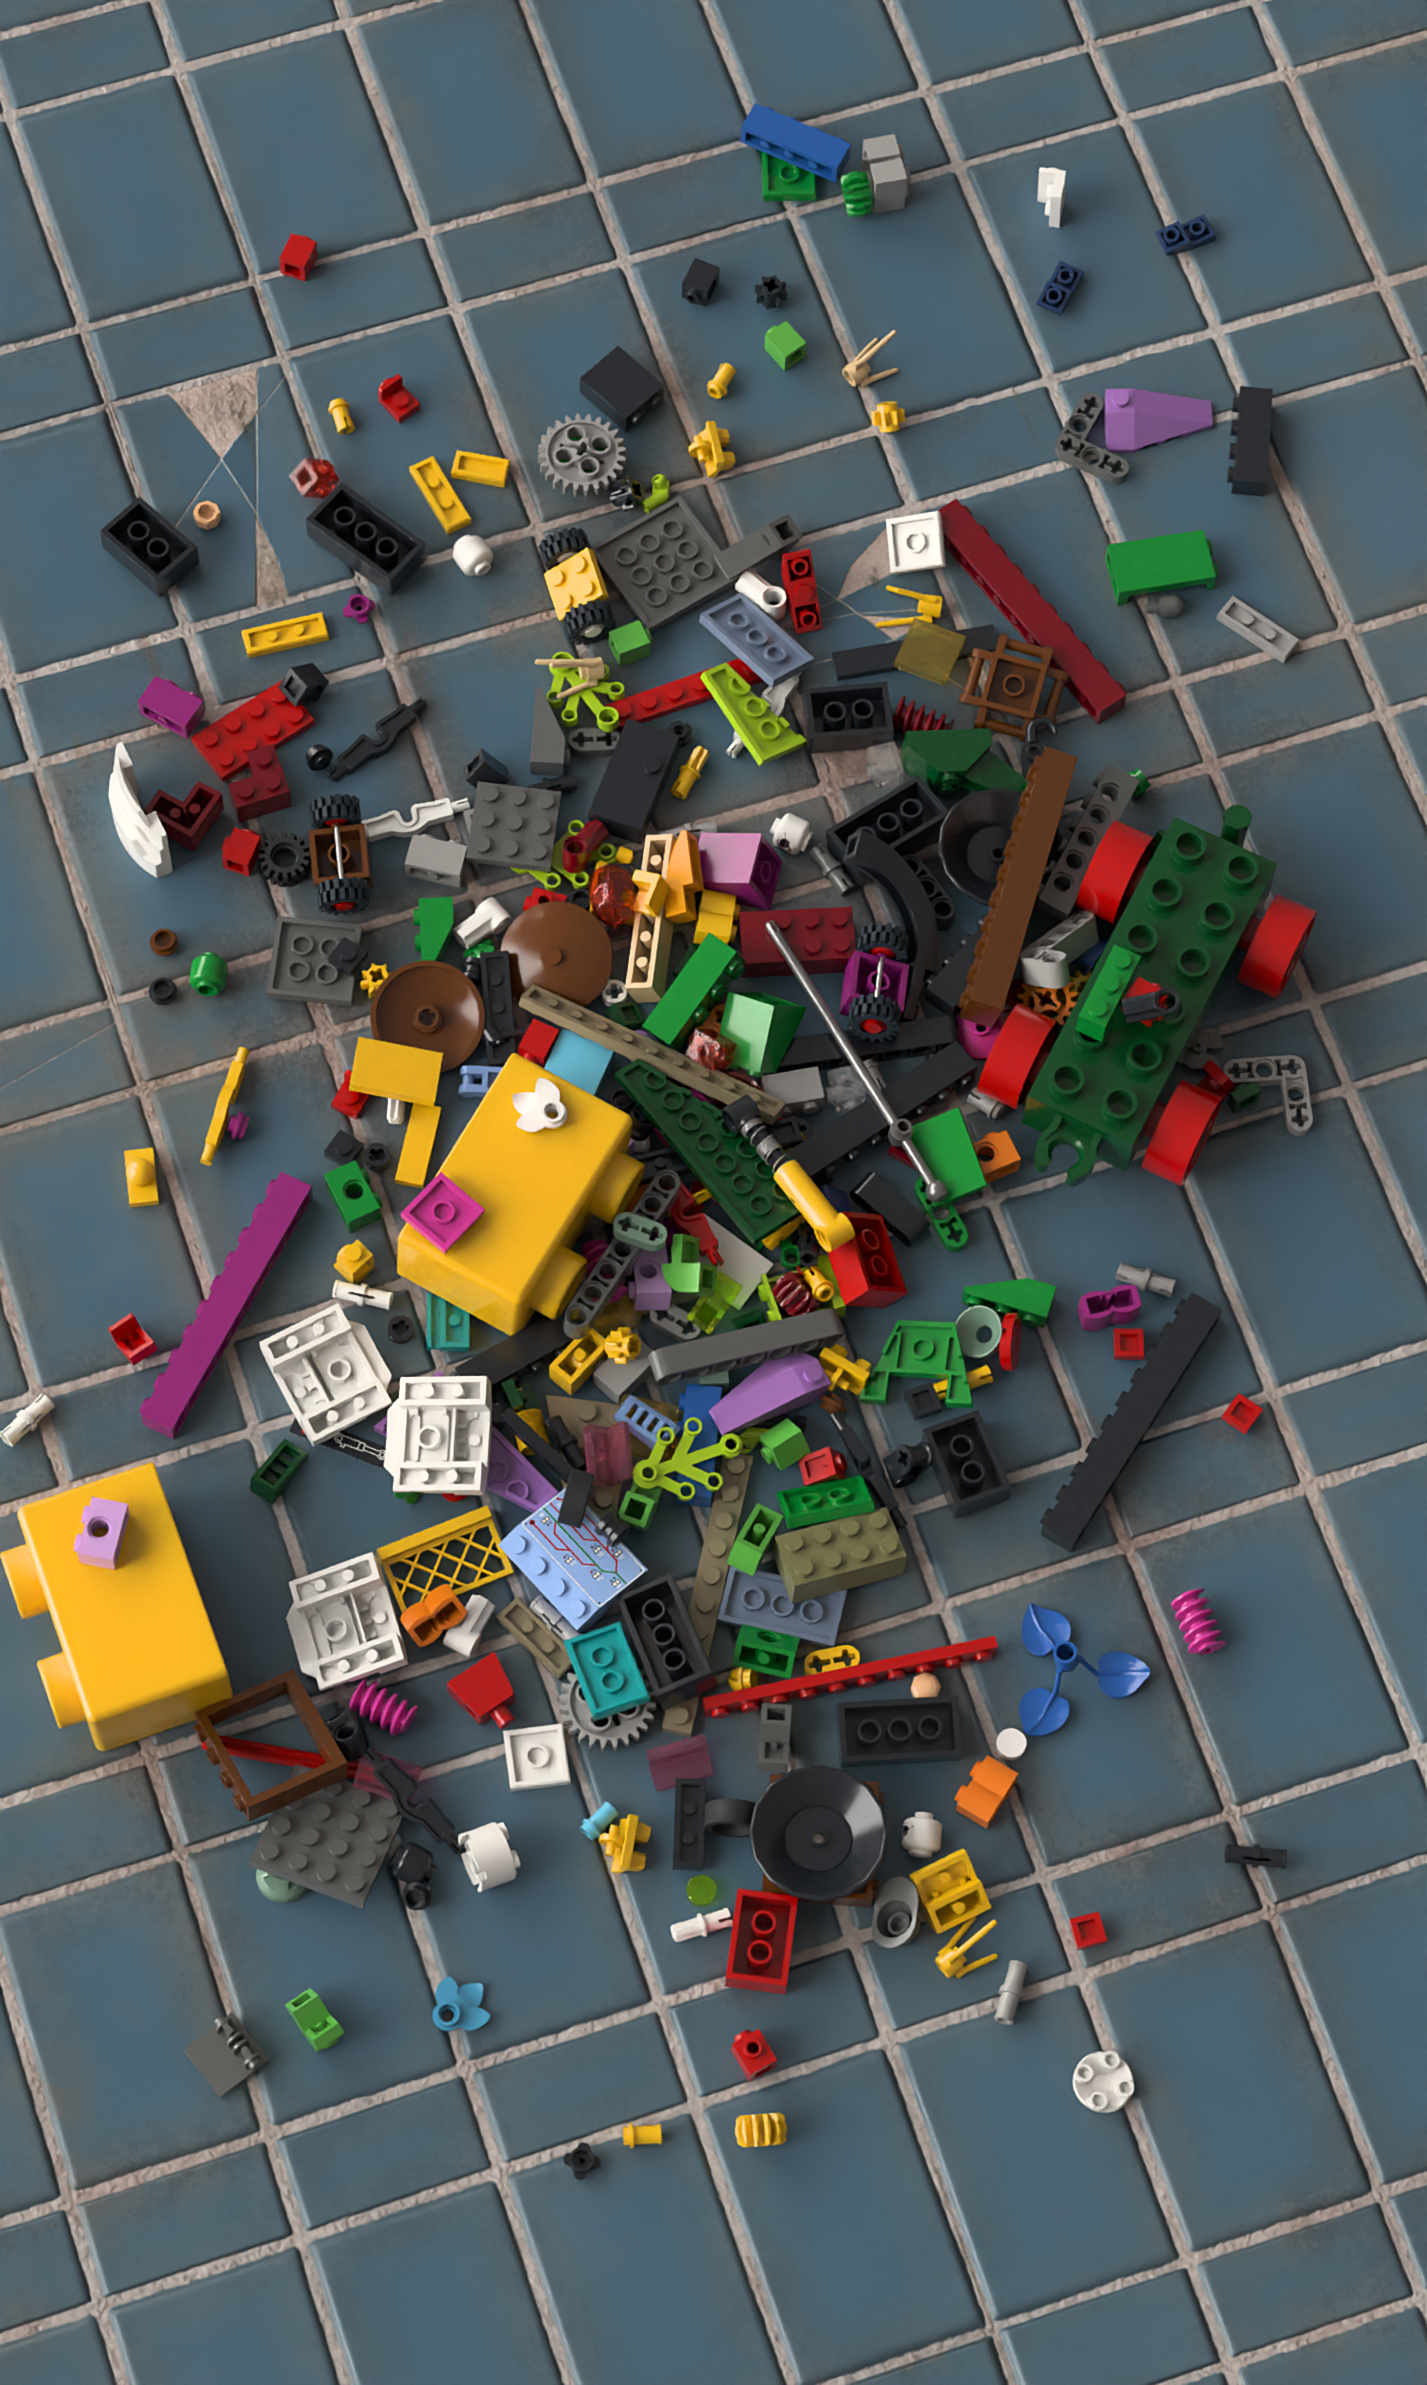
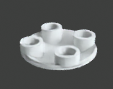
M1113 2051L1095 2052L1084 2057L1076 2066L1073 2074V2088L1078 2099L1087 2108L1096 2112L1109 2113L1122 2108L1129 2101L1134 2091V2079L1129 2066L1117 2053Z

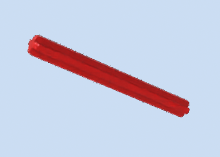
M218 1735L227 1752L232 1756L291 1767L299 1765L312 1769L326 1764L321 1754ZM202 1741L201 1747L206 1751L208 1748L205 1742ZM347 1761L349 1778L370 1782L377 1780L373 1775L375 1767L371 1763Z

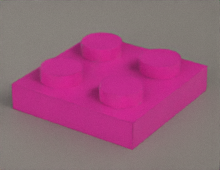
M440 1172L401 1212V1218L445 1255L485 1214V1209Z

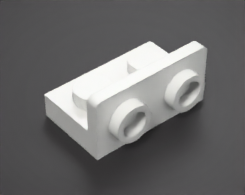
M1040 168L1037 201L1046 203L1045 215L1049 216V226L1059 228L1065 199L1066 171L1057 168Z

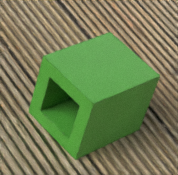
M787 321L779 326L771 327L765 334L764 349L784 371L805 358L806 342Z
M639 620L609 631V647L619 667L650 656V644H653V639L648 628L643 629Z
M788 1418L759 1436L763 1446L760 1450L763 1458L769 1465L773 1463L781 1471L810 1453L802 1431Z

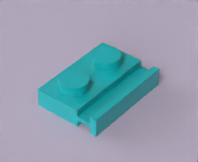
M427 1293V1351H431V1349L440 1351H469V1313L435 1294Z

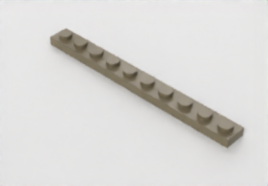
M533 984L520 998L518 1006L528 1010L530 1013L539 1015L557 1026L571 1030L583 1038L590 1039L604 1046L608 1050L628 1057L632 1061L639 1058L664 1075L679 1081L685 1086H690L710 1098H715L729 1105L742 1096L749 1095L760 1110L761 1122L773 1125L784 1112L786 1102Z
M739 1454L733 1459L723 1457L719 1473L722 1476L723 1484L718 1491H715L688 1610L708 1659L729 1570L727 1560L736 1539L753 1463V1456ZM700 1695L667 1709L664 1715L662 1731L691 1737Z

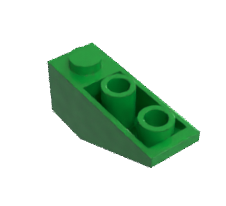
M418 898L419 909H413L414 926H420V934L415 935V951H421V960L416 961L432 960L441 962L454 936L453 898Z
M1030 1278L966 1286L963 1290L961 1303H965L969 1308L979 1305L989 1307L996 1311L1001 1318H1004L1007 1312L1018 1313L1024 1325L1033 1328L1038 1326L1044 1328L1054 1299L1056 1286Z

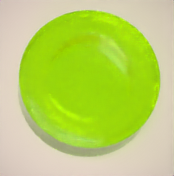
M706 1875L694 1876L689 1880L686 1887L687 1899L697 1907L710 1905L716 1897V1884Z

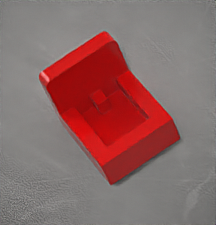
M132 1313L108 1329L117 1348L133 1366L158 1350L155 1342L140 1327Z

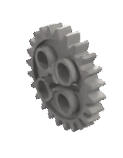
M578 413L574 421L565 416L564 424L556 420L555 429L548 426L547 435L541 436L542 444L538 445V463H540V472L546 473V482L554 479V489L562 485L563 494H566L571 489L573 490L574 497L578 495L579 491H583L584 496L588 497L589 490H593L596 495H599V487L608 491L609 482L617 481V475L622 476L623 466L626 465V448L623 447L624 439L618 438V429L610 431V422L602 426L601 417H598L594 422L591 421L590 414H587L585 420H581ZM571 438H579L580 440H579V441H572V440H570V439H571ZM596 448H603V449H605V450H604V451H596L595 449H596ZM565 459L569 462L561 463L559 462V460ZM590 469V470H593L594 472H593V473H586V472H584V470Z
M645 1670L640 1671L643 1680L646 1676ZM572 1673L567 1674V1679L571 1684L562 1683V1690L567 1694L559 1695V1702L565 1704L559 1707L560 1714H568L563 1718V1725L572 1724L569 1734L580 1733L578 1743L581 1744L586 1739H589L590 1749L597 1742L600 1743L602 1752L605 1751L607 1744H611L613 1750L617 1751L618 1742H622L628 1748V1738L631 1737L638 1742L640 1738L638 1730L645 1733L648 1732V1726L644 1722H653L654 1716L649 1712L656 1711L655 1703L647 1702L634 1707L635 1712L631 1715H624L621 1712L614 1714L620 1722L619 1726L614 1724L610 1715L605 1717L608 1721L607 1725L596 1727L592 1723L593 1718L586 1701L580 1697L582 1690L576 1675ZM650 1680L644 1681L647 1690L652 1687ZM648 1691L650 1700L655 1699V1692Z

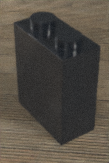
M619 346L614 348L580 378V393L625 432L631 427H637L644 420L646 414L651 410H657L664 401V385Z

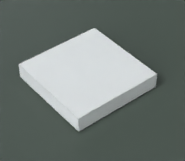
M939 511L886 520L890 571L893 575L946 566L942 517Z
M563 1723L503 1731L511 1792L571 1784Z

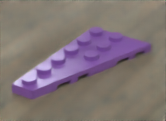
M438 1371L432 1377L445 1376L440 1371ZM387 1416L374 1426V1431L387 1437ZM492 1425L490 1464L486 1489L534 1513L559 1492Z

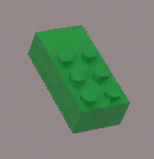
M709 932L642 1026L670 1048L681 1053L687 1045L692 1032L697 1026H702L712 1014L710 1011L715 1004H720L726 998L729 991L727 988L733 980L737 981L745 970L743 965L746 961L737 951Z

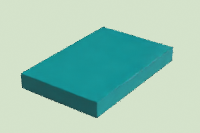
M620 1622L564 1641L565 1649L594 1721L651 1701Z

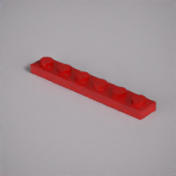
M740 658L727 662L750 686L764 681ZM707 670L606 704L605 707H613L619 713V725L615 730L618 732L622 731L627 719L643 724L714 699L700 678L702 673Z

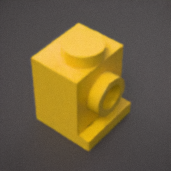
M358 1239L351 1245H345L338 1252L337 1262L334 1264V1268L351 1284H357L375 1268L374 1255Z

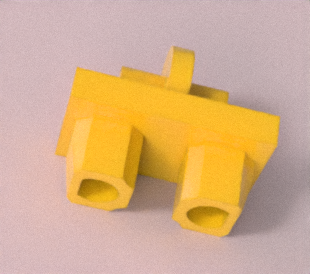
M707 421L706 429L693 438L694 443L689 446L688 451L691 457L698 458L700 463H705L708 477H716L720 470H731L735 464L734 453L722 451L721 448L726 447L729 443L728 429L716 428L715 421Z
M835 1344L830 1349L825 1347L820 1353L819 1363L831 1382L827 1390L833 1392L839 1386L845 1391L850 1390L860 1396L869 1378L871 1363L864 1359H857L853 1364L846 1359L848 1352L839 1344Z
M629 1814L627 1819L620 1820L619 1826L610 1825L609 1834H601L599 1837V1843L607 1846L605 1855L613 1857L611 1868L613 1873L621 1874L626 1870L639 1872L644 1868L645 1854L633 1851L634 1842L640 1844L648 1842L651 1827L638 1822L639 1816Z

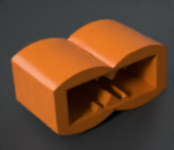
M444 1584L432 1590L423 1602H418L406 1609L401 1615L400 1621L418 1647H423L434 1642L444 1629H449L460 1623L466 1616L467 1610L449 1584Z
M988 1755L983 1762L978 1760L969 1775L973 1777L972 1781L968 1786L963 1784L954 1798L958 1802L956 1811L987 1829L1013 1789L1019 1773Z

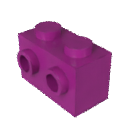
M158 676L154 677L138 700L141 715L188 739L205 714L203 700L199 695L192 691L186 692L180 689L172 680H163Z

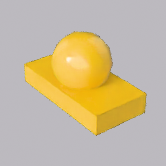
M153 1148L124 1151L130 1208L159 1204Z

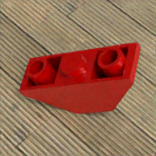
M805 549L783 554L781 574L786 593V603L795 633L800 634L823 629L811 550Z

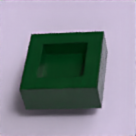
M1256 1081L1249 1085L1246 1083L1240 1084L1232 1090L1228 1105L1233 1114L1259 1101L1262 1090Z

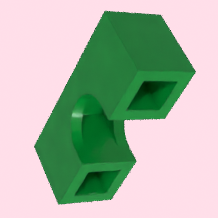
M1114 944L1078 1016L1076 1031L1101 1042L1103 1041L1114 1019L1123 994L1127 993L1138 971L1140 955Z

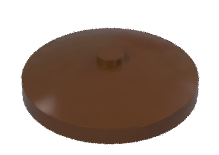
M560 901L538 904L519 915L508 928L500 951H509L512 995L518 1001L534 984L586 1008L605 990L611 978L614 964L611 939L602 923L584 908Z
M432 960L408 963L388 975L375 993L370 1012L371 1030L375 1040L443 1053L440 1074L458 1067L472 1055L482 1037L485 1022L483 1002L473 982L459 969L449 964Z

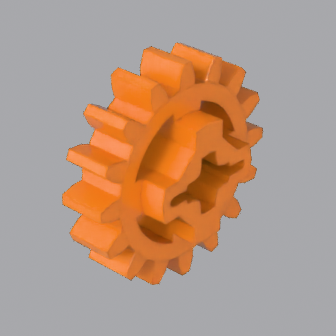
M1070 982L1065 987L1056 989H1039L1040 986L1023 983L1021 986L1026 991L1024 994L1017 995L1023 1001L1021 1004L1030 1009L1031 999L1033 998L1035 1002L1033 1010L1049 1017L1058 1014V1016L1052 1019L1058 1021L1062 1027H1064L1065 1020L1070 1016L1076 1004L1074 1000L1080 997L1077 992H1071L1076 987L1073 982ZM1063 991L1066 995L1065 1006L1062 1003V996L1064 995ZM1040 997H1043L1044 999L1047 998L1049 1000L1052 999L1053 1003L1056 1004L1057 1007L1053 1006L1052 1004H1045Z

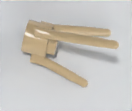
M896 330L890 332L879 343V339L874 338L852 362L842 369L844 377L853 387L860 384L864 388L874 381L898 372V368H893L868 377L871 369L866 363L897 334Z
M601 657L535 660L536 665H550L551 668L578 667L580 678L586 679V682L558 694L557 699L570 696L588 687L598 686L597 680L604 679V665Z

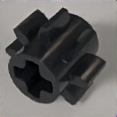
M776 275L767 278L763 276L762 285H755L756 303H762L766 310L775 307L779 309L781 300L786 301L788 297V292L785 291L786 282H781Z
M627 475L612 482L613 487L610 489L609 495L614 506H622L623 511L626 512L641 505L640 500L643 498L644 492L639 481H631L630 476Z

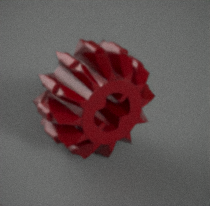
M787 1272L773 1286L772 1293L776 1301L793 1317L815 1312L820 1306L821 1301L813 1297L811 1287L798 1273Z

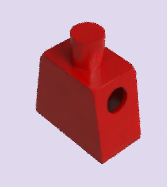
M494 1652L446 1683L449 1695L480 1725L493 1718L499 1728L504 1729L514 1722L515 1718L507 1707L515 1702V1694Z

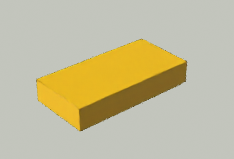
M457 450L451 478L505 488L510 460Z

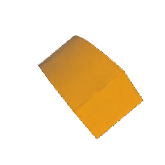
M683 830L679 834L670 858L666 876V883L670 889L664 901L665 917L676 925L697 920L694 893L704 890L698 840L696 836L687 830Z

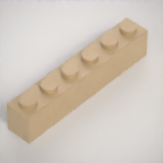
M673 834L646 835L641 871L660 874L666 881L668 865L677 841ZM665 902L658 917L635 912L625 989L637 1003L660 1002L665 993L674 923L665 917Z

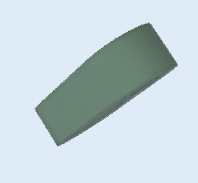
M629 1212L620 1213L614 1219L612 1231L616 1239L652 1252L659 1251L665 1246L667 1230L659 1222ZM625 1222L631 1224L627 1232L622 1231V1226L625 1225ZM653 1232L658 1233V1238L655 1241L649 1240Z

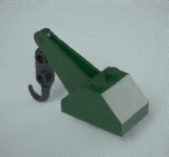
M1038 717L1029 722L1026 727V738L1020 753L1022 776L990 751L992 744L990 728L907 731L900 751L901 769L911 778L919 775L934 794L939 793L941 796L954 795L963 788L974 792L1001 788L1022 793L1027 785L1026 776L1030 765H1033L1036 754L1041 756L1044 751V747L1037 737V728L1041 725H1046L1052 729L1054 735L1058 734V728L1052 720L1045 717Z

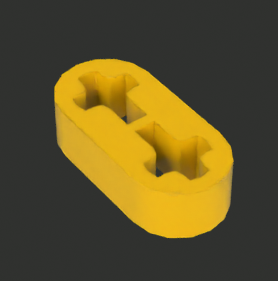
M850 1645L814 1651L804 1661V1672L808 1676L850 1667L846 1666L844 1662L834 1663L842 1659V1654H847L849 1658H854L851 1660L850 1666L859 1665L860 1654L856 1648ZM814 1660H818L819 1664L830 1663L829 1665L822 1666L821 1672H816L815 1668H810L813 1666Z

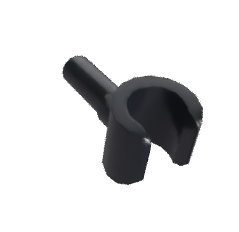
M493 1025L484 1030L483 1036L489 1045L494 1046L503 1041V1039L525 1035L524 1028L500 1033L497 1026Z

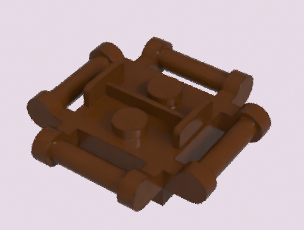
M1001 633L994 653L977 648L973 649L971 657L974 659L965 691L961 693L959 702L968 706L979 707L974 729L990 728L991 731L1020 738L1019 741L1024 742L1026 727L1033 719L1045 717L1056 724L1057 719H1055L1058 704L1064 683H1068L1070 674L1049 668L1054 647L1047 645L1045 648L1010 639L1009 635ZM1005 649L1042 658V661L1037 663L1007 655L1004 652ZM984 661L991 662L982 697H976L975 692ZM1047 677L1054 681L1043 715L1036 713ZM990 710L1025 720L1023 728L986 718L987 712Z

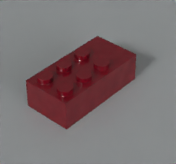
M852 906L739 912L740 956L746 961L743 965L745 970L742 978L795 975L765 928V923H770V920L777 924L808 975L844 973L847 963L856 950Z

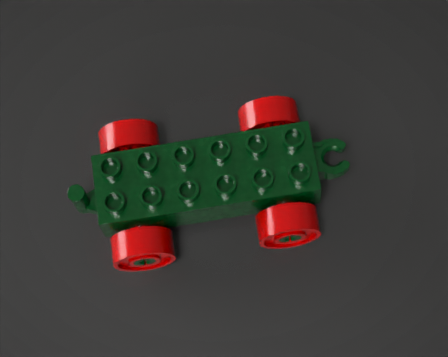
M1232 805L1225 810L1220 837L1173 817L1148 866L1155 837L1118 820H1114L1102 838L1080 886L1075 907L1083 911L1092 912L1096 917L1113 925L1117 924L1052 1050L1050 1051L1059 1022L1018 1003L1005 1021L991 1049L977 1087L979 1093L1016 1110L1026 1100L1022 1123L1042 1132L1034 1153L1035 1168L1038 1172L1044 1173L1049 1169L1052 1162V1151L1060 1145H1069L1078 1153V1161L1069 1167L1067 1171L1066 1184L1070 1187H1075L1086 1181L1093 1171L1096 1158L1127 1172L1144 1137L1151 1139L1142 1162V1169L1179 1186H1183L1190 1175L1215 1123L1223 1097L1183 1079L1177 1086L1168 1105L1162 1102L1240 950L1247 954L1241 966L1237 982L1278 999L1303 952L1318 911L1277 894L1263 919L1258 917L1270 893L1277 863L1243 848L1247 829L1250 827L1252 820L1251 813L1246 807ZM1115 944L1141 956L1138 971L1129 989L1138 976L1149 983H1157L1162 988H1172L1180 997L1181 1008L1172 1017H1163L1161 1021L1155 1020L1149 1028L1141 1022L1127 1025L1124 1012L1121 1011L1122 1000H1120L1114 1019L1101 1042L1076 1031L1078 1016ZM1168 995L1166 1005L1170 1009L1175 1004V998Z

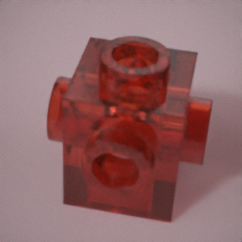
M305 458L290 474L291 480L302 497L325 498L330 495L334 486L340 481L334 472L333 465L325 459Z

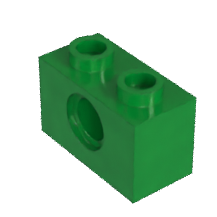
M354 1160L324 1174L325 1186L349 1233L381 1219L380 1208L383 1207V1203L377 1191L371 1192L368 1186L371 1180L364 1167L360 1169ZM352 1192H359L362 1194V1196L358 1199H351L348 1197V1195Z
M742 1624L736 1642L732 1666L790 1679L796 1662L800 1637Z

